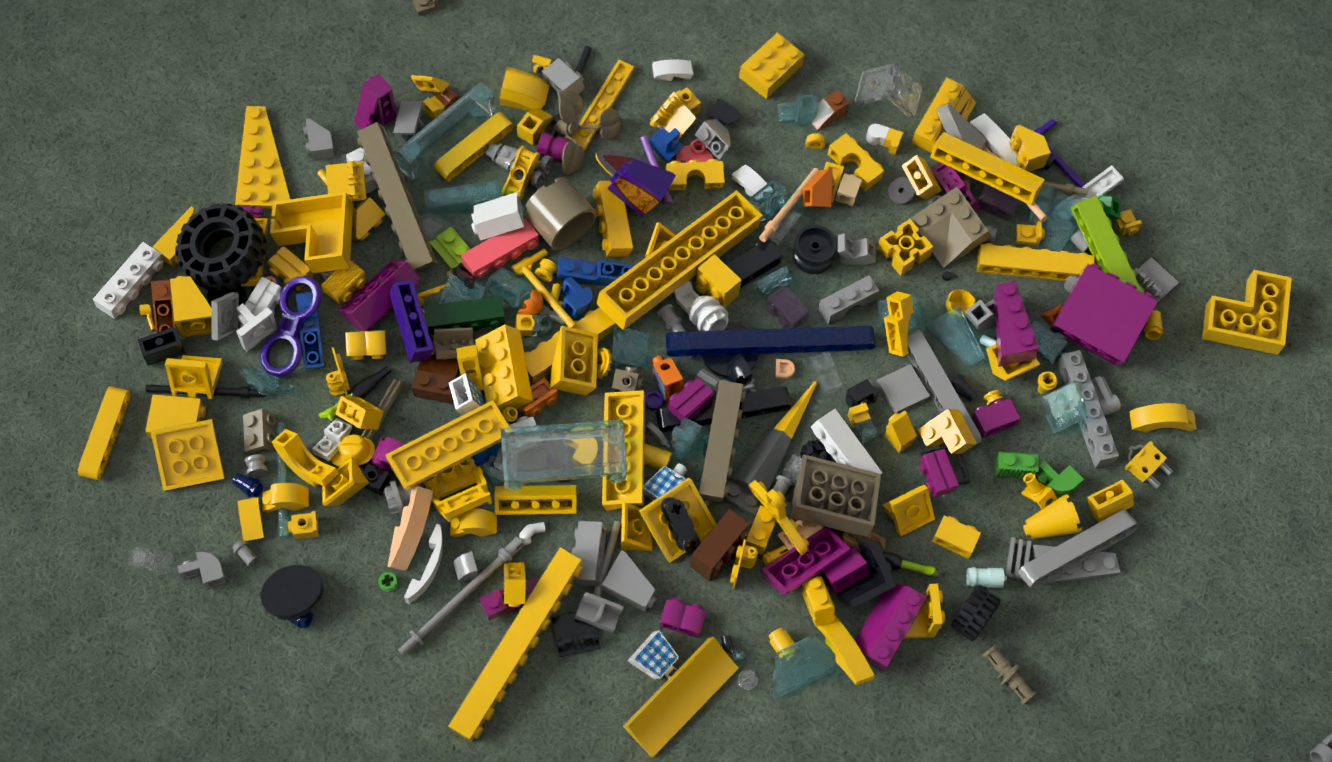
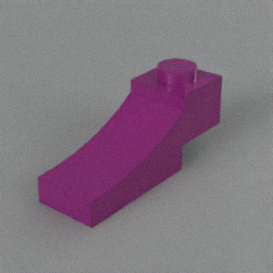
M940 163L931 170L947 193L958 187L975 212L981 208L953 168Z
M536 576L526 580L525 603L538 583ZM504 589L496 590L479 598L489 621L524 606V604H521L518 607H511L508 604H504Z

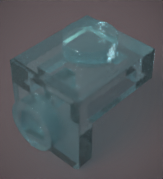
M491 455L490 459H486L482 466L484 478L488 479L489 483L494 486H507L509 482L508 474L494 469L496 457Z

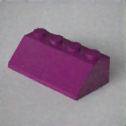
M390 260L337 312L358 330L369 331L376 325L375 322L380 317L382 318L390 312L389 309L393 304L389 293L393 283L413 280L414 287H416V283L420 278L406 261Z
M896 583L895 587L881 594L855 640L867 662L886 672L927 597L909 586Z

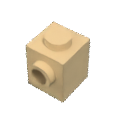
M844 173L835 201L853 207L862 179L855 175Z

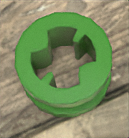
M391 572L382 573L378 579L380 588L385 592L395 590L398 585L396 576ZM385 578H390V580H394L391 582V586H386V584H382L385 582Z

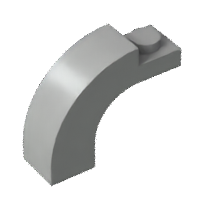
M980 299L965 311L966 317L979 331L986 330L996 324L994 299L986 304Z

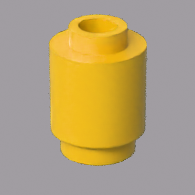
M782 627L776 629L768 636L770 644L780 659L785 658L787 660L796 654V644Z

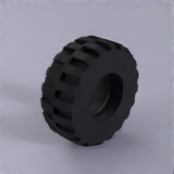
M222 203V205L213 204L208 208L200 209L197 214H193L186 224L184 223L181 233L177 237L176 242L178 245H176L175 254L183 272L190 276L197 286L203 287L208 291L216 290L217 292H223L226 289L233 290L241 284L244 285L249 281L248 279L256 275L259 266H262L264 262L263 256L266 255L267 246L265 244L267 240L263 229L248 211L238 205L232 206L229 203ZM227 237H234L233 243L226 253L216 258H209L212 247L218 241Z

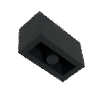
M176 326L137 339L147 366L186 353Z

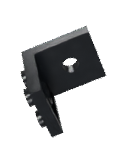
M865 536L857 538L856 541L864 560L867 562L870 576L836 594L839 601L852 608L896 586L891 575L892 567L884 558L885 550L882 544Z

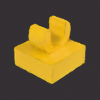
M533 55L532 62L538 63L534 66L533 71L537 73L538 68L541 66L545 69L554 60Z

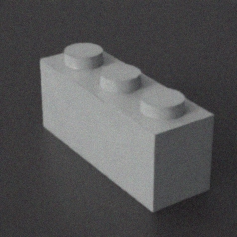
M579 521L578 528L575 529L576 545L572 549V554L582 560L583 567L579 577H574L572 580L577 586L600 585L607 528L603 522Z

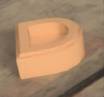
M776 359L775 379L785 380L792 378L795 373L793 362L786 359Z

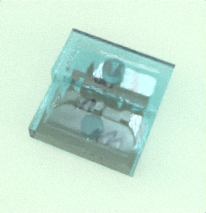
M1072 381L1040 397L1048 413L1045 417L1053 434L1088 418L1084 399L1076 381Z

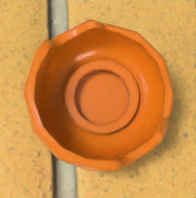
M533 289L529 294L531 298L524 301L518 314L532 315V318H535L543 309L542 294L538 290Z

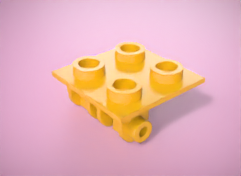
M673 92L651 118L650 125L654 128L658 126L659 129L663 127L668 132L676 128L680 132V139L697 118L678 95Z
M348 161V163L326 165L328 194L347 192L351 201L367 200L363 161Z
M333 347L332 351L338 370L327 374V384L332 395L337 396L345 393L347 396V391L350 390L340 353L335 354Z
M745 539L743 546L738 545L730 583H734L732 590L735 589L739 568L750 569L755 566L758 551L755 547L745 545Z

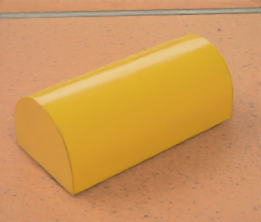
M644 443V465L660 470L663 466L668 467L672 452Z

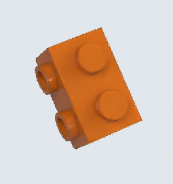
M545 377L530 386L533 401L518 408L523 416L528 418L530 416L534 417L540 413L542 408L551 406L557 401L558 390L556 388L551 389Z

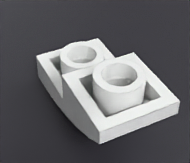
M661 60L652 63L655 79L672 81L673 77L691 79L693 76L691 61Z
M746 164L731 174L732 179L745 188L746 194L757 201H760L772 192L771 187Z
M336 418L324 430L325 436L312 448L313 454L329 462L339 451L338 444L350 434L352 425Z

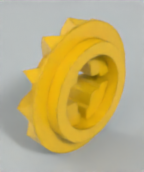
M599 348L597 350L598 379L607 376L608 371L611 370L610 365L613 363L611 361L612 354L606 348Z

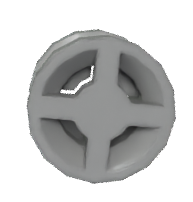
M255 454L245 459V463L248 466L247 475L249 477L262 476L268 472L267 467L264 465L266 461L264 455Z

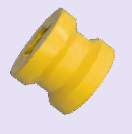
M542 259L540 267L535 271V275L543 281L551 282L558 266L551 260Z

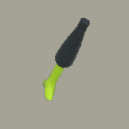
M386 366L379 372L358 382L351 387L347 396L363 399L384 377L391 373L390 368ZM338 403L319 413V417L323 419L328 418L332 421L336 416Z
M885 552L883 554L885 560L890 563L892 570L904 568L927 576H938V572L933 566L905 561L900 555Z

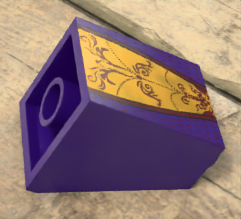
M633 159L629 164L625 162L619 169V173L615 172L609 179L611 183L607 189L643 217L663 199L676 175L670 171Z

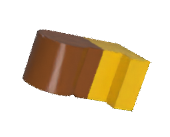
M448 86L443 92H439L431 99L428 97L423 101L424 111L436 121L455 106L460 97Z

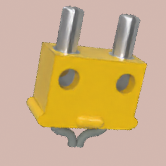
M1149 441L1145 446L1137 445L1133 447L1131 445L1128 448L1130 451L1128 460L1130 462L1125 466V470H1129L1142 483L1147 480L1153 487L1158 488L1160 483L1151 474L1158 467L1167 475L1173 472L1164 463L1167 457L1153 445L1152 441ZM1138 448H1142V449L1133 457V459H1131V455H1132V452H1133L1132 449L1135 450V449H1138Z

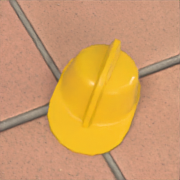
M355 434L348 435L338 444L339 451L331 461L335 466L340 467L352 457L358 465H363L372 459L375 453V446L368 438Z

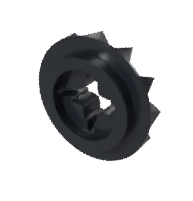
M818 439L815 441L809 440L801 449V460L803 454L811 456L813 449L816 452H822L819 456L820 459L828 461L832 459L831 454L826 451L825 446Z

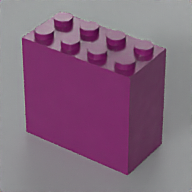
M1093 263L1091 265L1087 264L1082 269L1049 330L1118 367L1125 362L1158 301L1154 299L1152 294L1136 290L1137 287L1135 285L1119 281L1120 278L1115 274H1106L1100 266Z

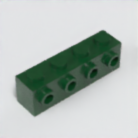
M501 296L424 306L429 335H433L435 329L473 328V331H478L482 328H498L505 325Z

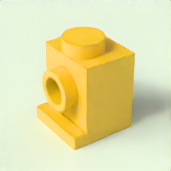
M316 511L291 515L292 521H288V531L293 533L294 539L319 537ZM299 523H306L304 526H299Z

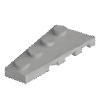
M1032 545L1034 559L1055 547ZM1100 552L1045 584L1118 575L1120 568L1116 553Z

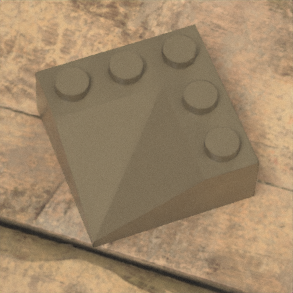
M955 187L910 218L918 227L921 237L925 236L933 245L932 253L944 269L992 237L958 187Z

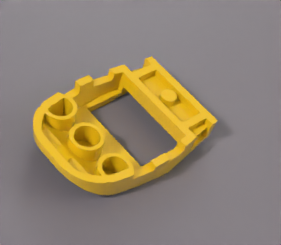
M471 457L423 481L426 489L433 491L431 501L435 509L448 522H451L452 517L486 502L492 504L483 471L480 466H476ZM475 483L477 484V485L474 486V487H471V488H469V489H467V490H465V491H462V492H460V493H458V494H455V495H453V496H451V497H449V498H446V499L440 501V498H443V497H445V496H447V495H450V494H452V493H454V492H456V491H459V490H461V489H463V488H466V487H468V486H470V485H472V484H475Z

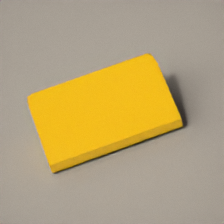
M411 76V79L421 91L443 92L450 84L435 77Z

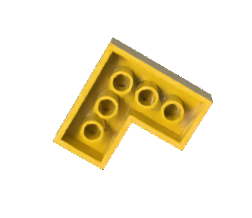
M1253 270L1247 279L1245 302L1212 295L1205 306L1202 339L1278 355L1285 346L1292 277Z

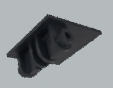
M576 612L551 617L559 657L600 649L596 627L574 619Z

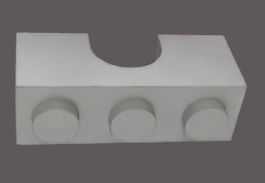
M870 275L820 300L818 311L829 325L843 318L845 313L852 307L859 305L862 308L877 300L879 289Z

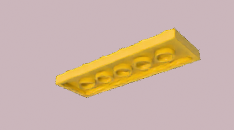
M492 400L386 454V459L406 491L513 435V431Z

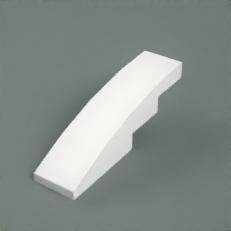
M985 113L970 121V124L986 139L984 145L994 152L998 158L1017 166L1015 151H1012L1009 145L1010 139Z

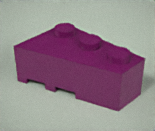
M380 74L368 78L363 83L354 119L355 124L360 130L376 122L385 126L397 118L393 90Z

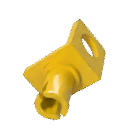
M1029 473L1023 477L1027 487L1021 494L1038 503L1041 510L1046 507L1048 499L1052 498V502L1057 500L1052 488L1038 482L1035 474Z

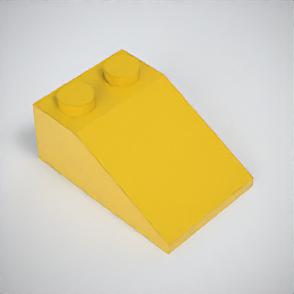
M566 326L560 327L551 368V389L556 388L560 391L587 396L596 388L597 333Z

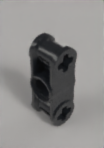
M667 497L661 503V510L667 521L668 528L678 548L693 554L701 544L694 529V524L683 502L673 497Z

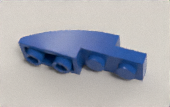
M559 257L557 278L566 279L571 276L578 284L608 286L635 265L598 260L595 263Z
M312 292L296 294L298 313L305 311L310 306L313 298ZM317 310L310 318L303 320L300 328L304 369L324 367L320 317Z

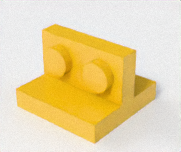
M925 485L919 486L883 504L884 512L894 520L896 532L900 536L935 520L929 490Z

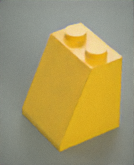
M178 276L170 279L174 322L181 337L212 333V308L190 276Z

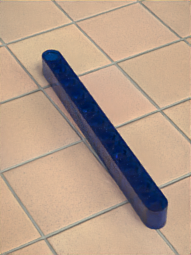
M872 326L670 332L665 335L666 351L670 357L865 350V348L872 350L876 347L874 328Z

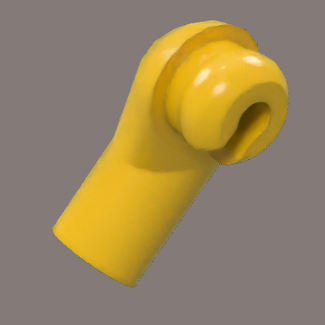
M555 283L550 294L562 307L563 301H559L562 286Z

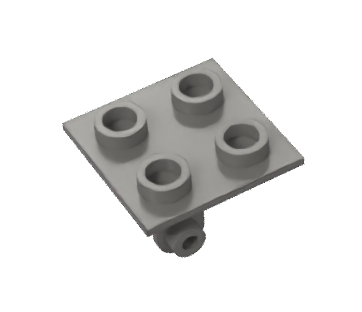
M1152 257L1140 268L1134 269L1136 280L1143 288V291L1152 294L1158 302L1179 284Z

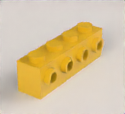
M598 181L593 189V199L596 200V212L600 220L599 232L603 236L602 249L605 250L606 257H627L631 253L633 245L625 203L607 189L611 183L610 181Z
M576 485L495 486V515L576 514Z

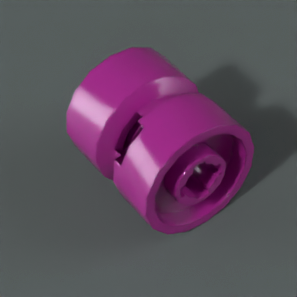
M543 132L538 143L537 152L540 153L541 157L549 155L553 157V160L562 162L563 149L566 143L569 142V139L559 136L555 139L552 134Z

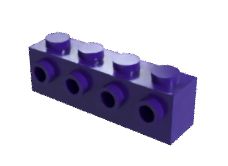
M413 280L394 282L389 294L409 361L412 363L429 360L434 351V346L429 337L428 325L425 323L423 309L419 304L418 292L414 287Z

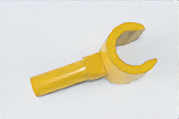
M148 304L140 305V315L147 316L151 331L155 330L152 308Z

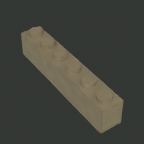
M719 380L699 494L703 500L722 503L723 497L727 498L729 486L726 485V479L731 478L732 466H729L730 459H734L736 450L732 445L733 440H737L739 429L736 428V422L741 421L742 410L739 409V405L744 403L746 391H742L743 384Z

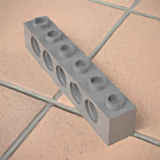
M1080 350L1064 353L1057 364L1065 386L1075 382L1078 387L1082 402L1079 400L1080 409L1076 406L1078 416L1076 414L1094 467L1099 468L1112 465L1119 457L1082 353Z

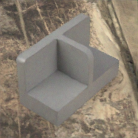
M401 101L393 131L399 142L407 143L408 135H415L417 128H423L424 124L420 120L423 107L421 101Z
M586 592L579 602L574 619L613 633L624 606Z

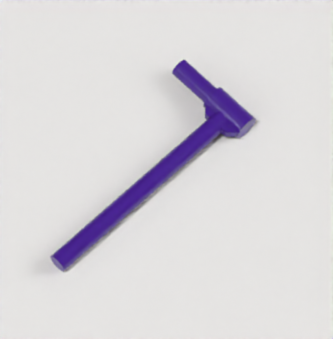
M1051 119L1040 128H1036L1034 132L1044 136V133L1056 125V121ZM1049 147L1051 154H1053L1052 157L1055 158L1054 163L1078 187L1082 188L1086 185Z

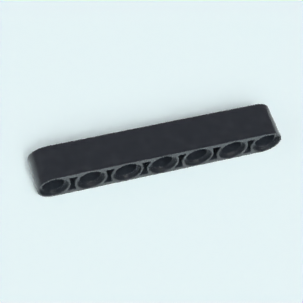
M776 387L745 393L744 403L739 405V409L742 410L741 419L744 416L748 418L763 415V413L781 412L782 409L786 411L792 408L787 387ZM716 398L685 425L669 411L668 407L657 410L655 413L659 430L665 433L667 430L671 432L706 425L705 423L707 425L711 424Z

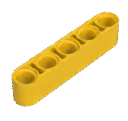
M497 112L438 159L434 164V170L446 181L452 180V178L483 155L491 143L496 144L507 133L509 134L513 130L514 124L501 112Z
M112 386L107 388L79 463V476L95 480L101 479V474H103L109 458L107 455H110L116 439L114 437L117 436L122 422L120 419H123L130 400L131 393L129 390Z

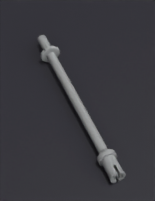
M515 537L504 549L501 548L498 551V557L417 633L412 630L409 632L411 638L398 649V652L404 656L417 643L422 646L424 644L422 638L502 563L511 562L513 560L512 557L525 546L518 537Z

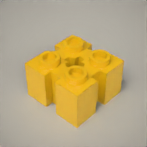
M911 219L899 225L896 233L890 231L882 236L877 247L886 259L892 258L891 265L900 276L911 270L915 261L920 264L929 258L933 250V245L925 236L921 238L918 236L919 229Z

